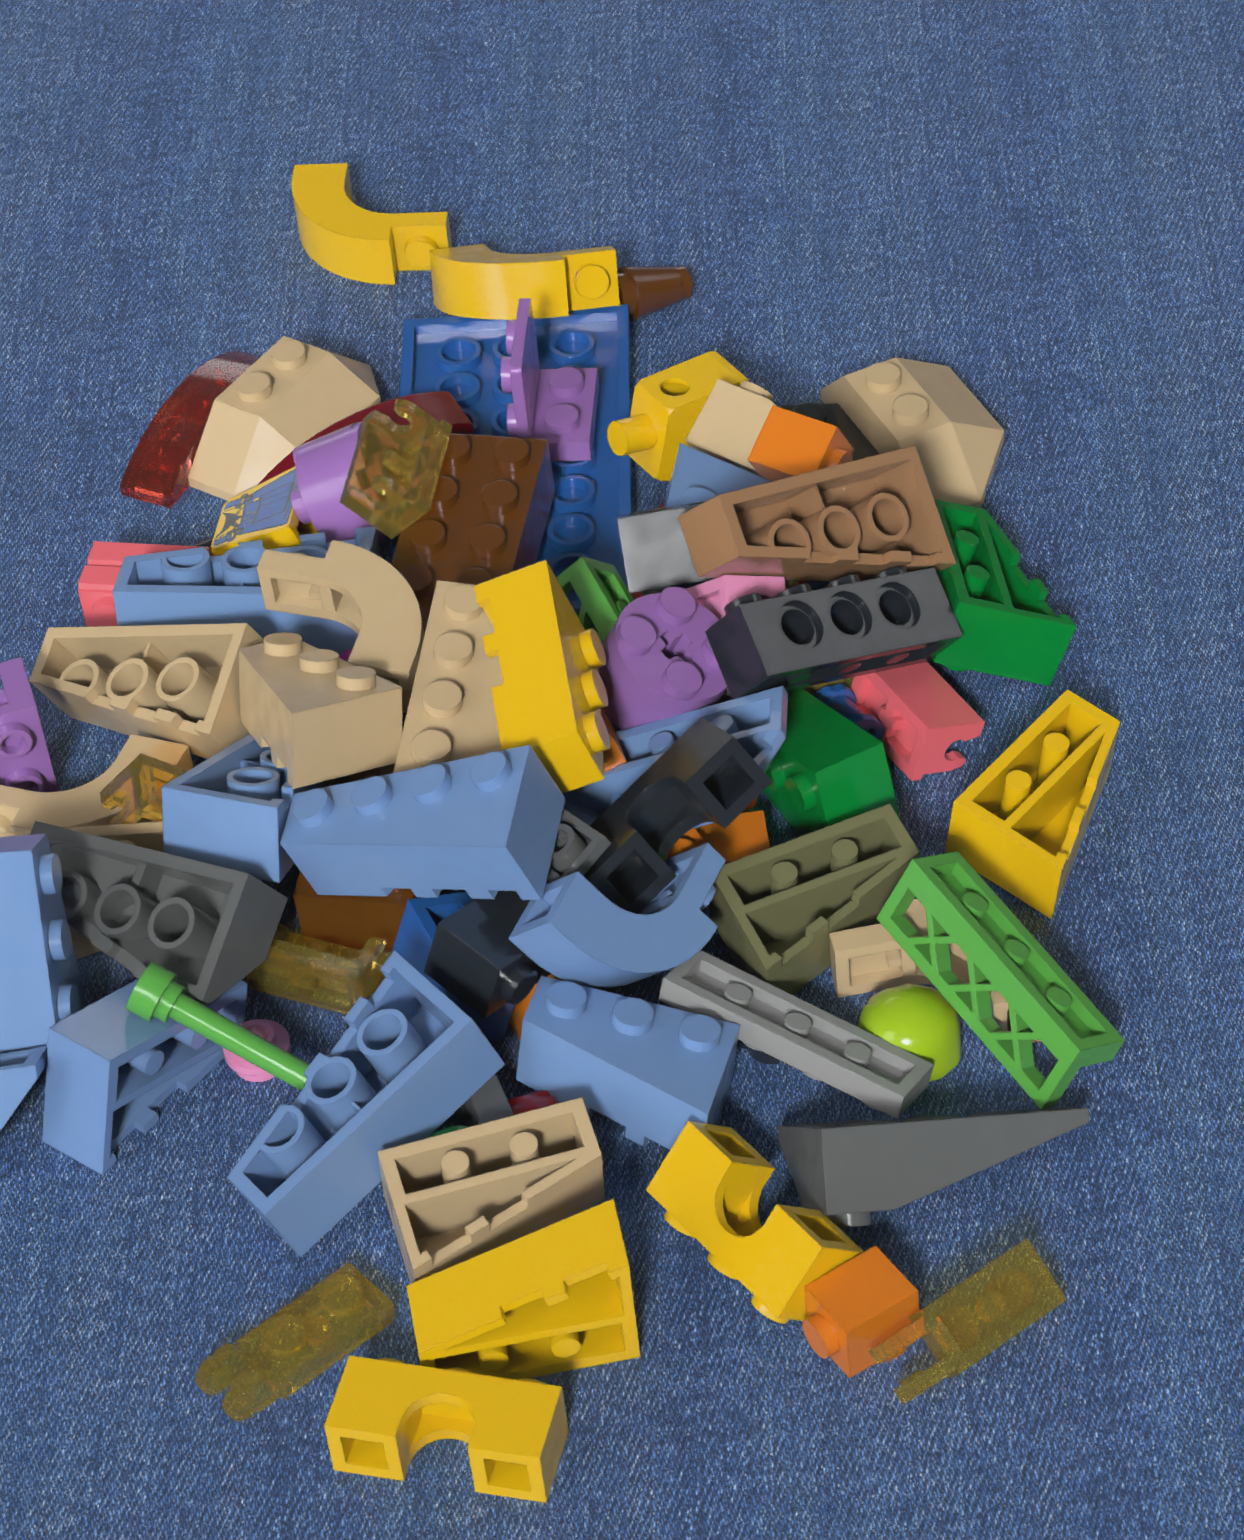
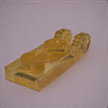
M1026 1238L910 1315V1323L879 1342L868 1352L877 1365L884 1361L890 1362L907 1351L910 1344L922 1337L937 1361L924 1369H918L909 1374L893 1390L901 1403L905 1404L946 1376L950 1379L961 1374L1065 1302L1067 1298L1028 1238Z
M348 1262L236 1341L237 1344L225 1343L215 1350L212 1356L208 1355V1358L202 1361L201 1366L197 1367L198 1371L195 1374L196 1380L194 1381L203 1392L211 1396L213 1394L219 1395L221 1391L225 1392V1389L230 1386L228 1392L224 1394L225 1398L222 1400V1408L233 1421H246L247 1418H252L255 1412L259 1413L281 1397L285 1400L394 1322L393 1319L396 1318L393 1301Z

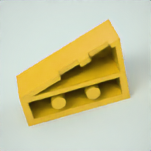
M1067 689L953 802L945 852L958 851L976 872L1052 920L1109 775L1120 721Z
M614 1198L406 1285L421 1366L446 1370L462 1368L475 1374L519 1380L641 1357L629 1262Z

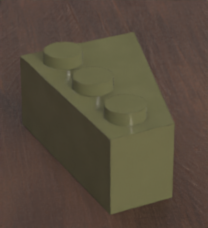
M887 804L723 865L713 883L716 892L709 903V918L718 926L716 930L738 969L794 995L831 966L829 933L880 923L876 919L911 860L919 858L920 851L891 804Z

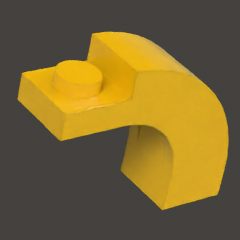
M348 163L294 165L291 188L300 241L307 254L326 270L354 281L373 284H396L397 271L431 270L429 250L452 247L448 212L378 213L369 211L354 204Z
M485 244L429 250L434 305L440 311L450 315L476 319L516 320L519 298H531L534 319L569 316V311L620 305L616 249L612 246L538 254L500 253L490 250Z

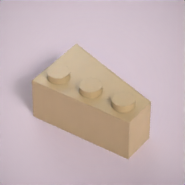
M294 633L269 634L263 638L264 643L238 649L240 722L261 748H271L272 762L276 768H287L288 783L293 789L396 763L403 732L401 686L377 676L376 671L372 668L355 666L340 659L335 651L318 649L302 641L300 635Z
M582 1097L378 1151L383 1193L410 1283H414L585 1211L605 1199L602 1154Z

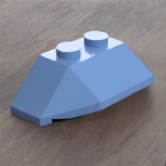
M784 686L616 732L627 762L605 772L603 780L563 793L565 797L563 809L590 826L701 717L734 736L766 773L786 739L788 694ZM715 822L702 823V824H700V825L695 826L694 828H697V827H700V826H704V825H708V824L715 823Z

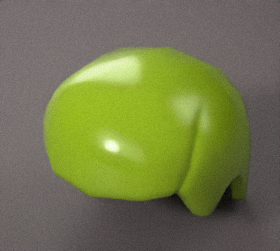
M907 983L880 991L869 998L868 1003L863 1006L858 1027L934 1064L929 1082L941 1079L959 1063L961 1058V1026L957 1011L937 989Z

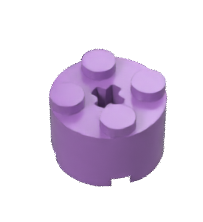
M370 419L366 422L365 420L356 422L294 448L293 459L298 488L291 492V503L302 523L308 524L312 522L318 533L325 532L326 542L356 539V528L377 526L378 543L400 535L415 485V479L407 482L404 481L398 464L407 461V457L395 436L382 422L375 419Z
M667 587L661 593L648 594L635 599L621 612L602 644L606 656V665L599 667V675L604 683L608 697V706L603 709L610 721L622 730L715 705L727 689L705 633L719 619L710 610L697 603L692 594L680 587Z

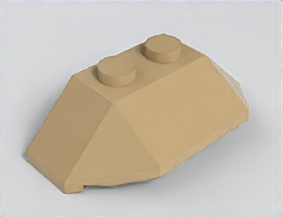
M283 336L214 399L188 475L189 486L227 501L257 486L294 448L337 421L381 403L371 366L335 352Z
M895 357L845 375L820 390V399L823 403H838L879 454L915 445L934 499L982 508L986 496V488L993 475L1005 439L1004 429L949 366Z

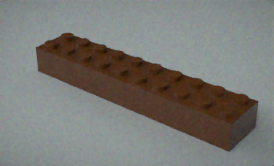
M430 432L391 565L401 573L414 591L419 604L424 635L437 580L477 585L536 563L555 493L548 439ZM402 712V725H403V728H404V723H405L406 714H407V713H405V712ZM395 763L327 780L325 787L363 780L373 776L391 774L394 772ZM301 871L293 893L305 945L392 952L408 899L417 898L411 889L394 888L387 897L318 895ZM442 889L440 895L448 894L449 890Z

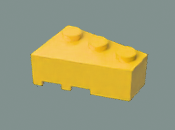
M547 560L474 585L476 603L480 608L483 607L494 627L493 633L482 636L485 654L488 658L499 656L503 684L491 688L501 749L507 750L531 745L562 794L603 780V751L610 748V738L604 720L601 717V708L608 706V697L604 683L599 675V667L606 665V656L597 632L593 628L584 629Z

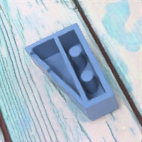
M541 975L522 1021L516 1080L536 1091L547 1090L559 1103L582 1097L588 1116L595 1110L625 1126V1137L633 1142L644 1146L650 1139L670 1150L688 1121L717 1125L731 1087L740 1025L715 1019L707 1015L695 1014L647 1002L639 998H630Z
M139 979L50 1026L48 1029L42 1141L101 1175L117 1162L115 1154L111 1151L135 1128L146 1134L159 1121L158 1113L154 1110L177 1087L188 1093L224 1058L223 1047L171 1018L166 1023L155 1017L151 1022H148L126 1009L127 1002ZM240 980L210 1005L201 1004L231 1021L241 1024L245 1020L248 983Z

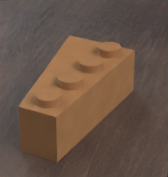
M915 445L720 494L678 516L698 577L717 578L723 575L778 576L784 577L785 580L835 581L848 575L857 574L860 581L872 579L887 569L901 565L906 566L908 572L935 568L938 573L956 564Z

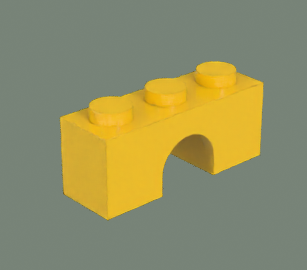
M688 1121L646 1191L666 1209L664 1218L673 1228L687 1236L696 1238L709 1251L707 1260L716 1270L727 1277L739 1280L753 1294L751 1303L760 1313L782 1324L788 1323L789 1320L803 1321L807 1319L804 1286L864 1251L820 1210L776 1204L762 1226L758 1214L759 1198L762 1189L775 1168L733 1128Z
M350 1355L324 1425L334 1471L404 1481L412 1458L422 1447L436 1440L457 1439L468 1443L467 1448L475 1492L544 1503L548 1501L569 1433L562 1386L549 1385L530 1378L515 1380L480 1375L462 1368L446 1370L405 1364L393 1358L371 1359Z

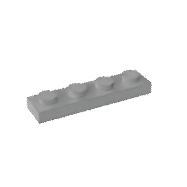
M702 950L691 959L674 967L662 981L658 1000L679 1010L703 1014L715 1019L739 1024L738 1040L742 1041L749 1048L762 1051L801 1070L806 1076L814 1080L823 1081L861 1100L865 1105L874 1110L883 1111L898 1119L928 1087L934 1064Z

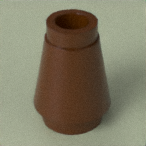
M621 266L617 270L620 305L628 304L630 322L676 304L681 300L689 299L692 296V279L685 266Z

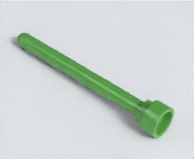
M154 961L148 965L129 997L126 1005L128 1011L148 1022H151L155 1017L166 1023L171 1018L298 1090L302 1091L304 1089L307 1078L303 1073L310 1064L184 994L186 987L176 982L177 974Z

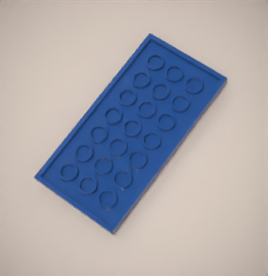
M628 304L569 311V316L534 319L540 369H558L562 367L598 368L599 396L592 460L551 461L555 493L536 563L547 560L555 577L560 575L581 556L613 564L628 588L616 515L632 513V458L628 455L617 456L610 448L607 438L609 424L612 421L628 418L631 413L630 317ZM460 316L403 320L400 397L427 392L449 391L471 421L475 432L471 433V435L508 437L507 406L508 403H513L512 392L503 393L501 386L502 357H511V355L507 354L506 349L507 320L476 319ZM412 445L403 450L407 461L398 464L405 482L412 479L416 481L423 458L415 445ZM399 535L392 538L391 562L394 556ZM572 589L566 594V597L579 618L581 601L575 590Z

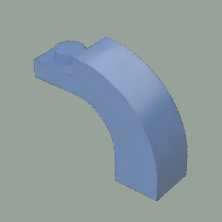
M709 843L666 859V864L676 874V877L639 914L628 912L613 904L577 871L546 884L543 899L529 901L508 939L540 967L565 981L591 988H615L628 985L679 966L696 955L711 939L718 926L702 910L715 895L716 888L713 883L726 860Z

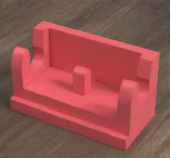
M928 662L856 676L850 688L857 698L856 706L864 714H871L882 723L885 732L881 742H883L885 754L910 781L921 780L924 774L952 771L965 764L966 758L960 752H945L955 741H968L979 737L985 721Z

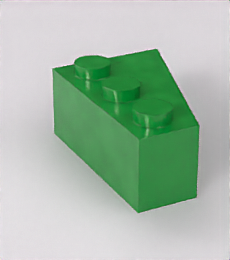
M934 499L956 561L955 565L938 572L937 575L963 636L933 657V662L942 664L954 671L964 672L973 670L1050 686L1077 626L1068 614H1059L1057 617L1044 601L1049 590L1040 579H1031V581L1027 579L1017 566L1022 555L986 509Z
M798 688L786 691L788 694L786 739L765 773L772 783L763 793L797 834L801 837L887 804H891L900 819L883 742L804 689Z

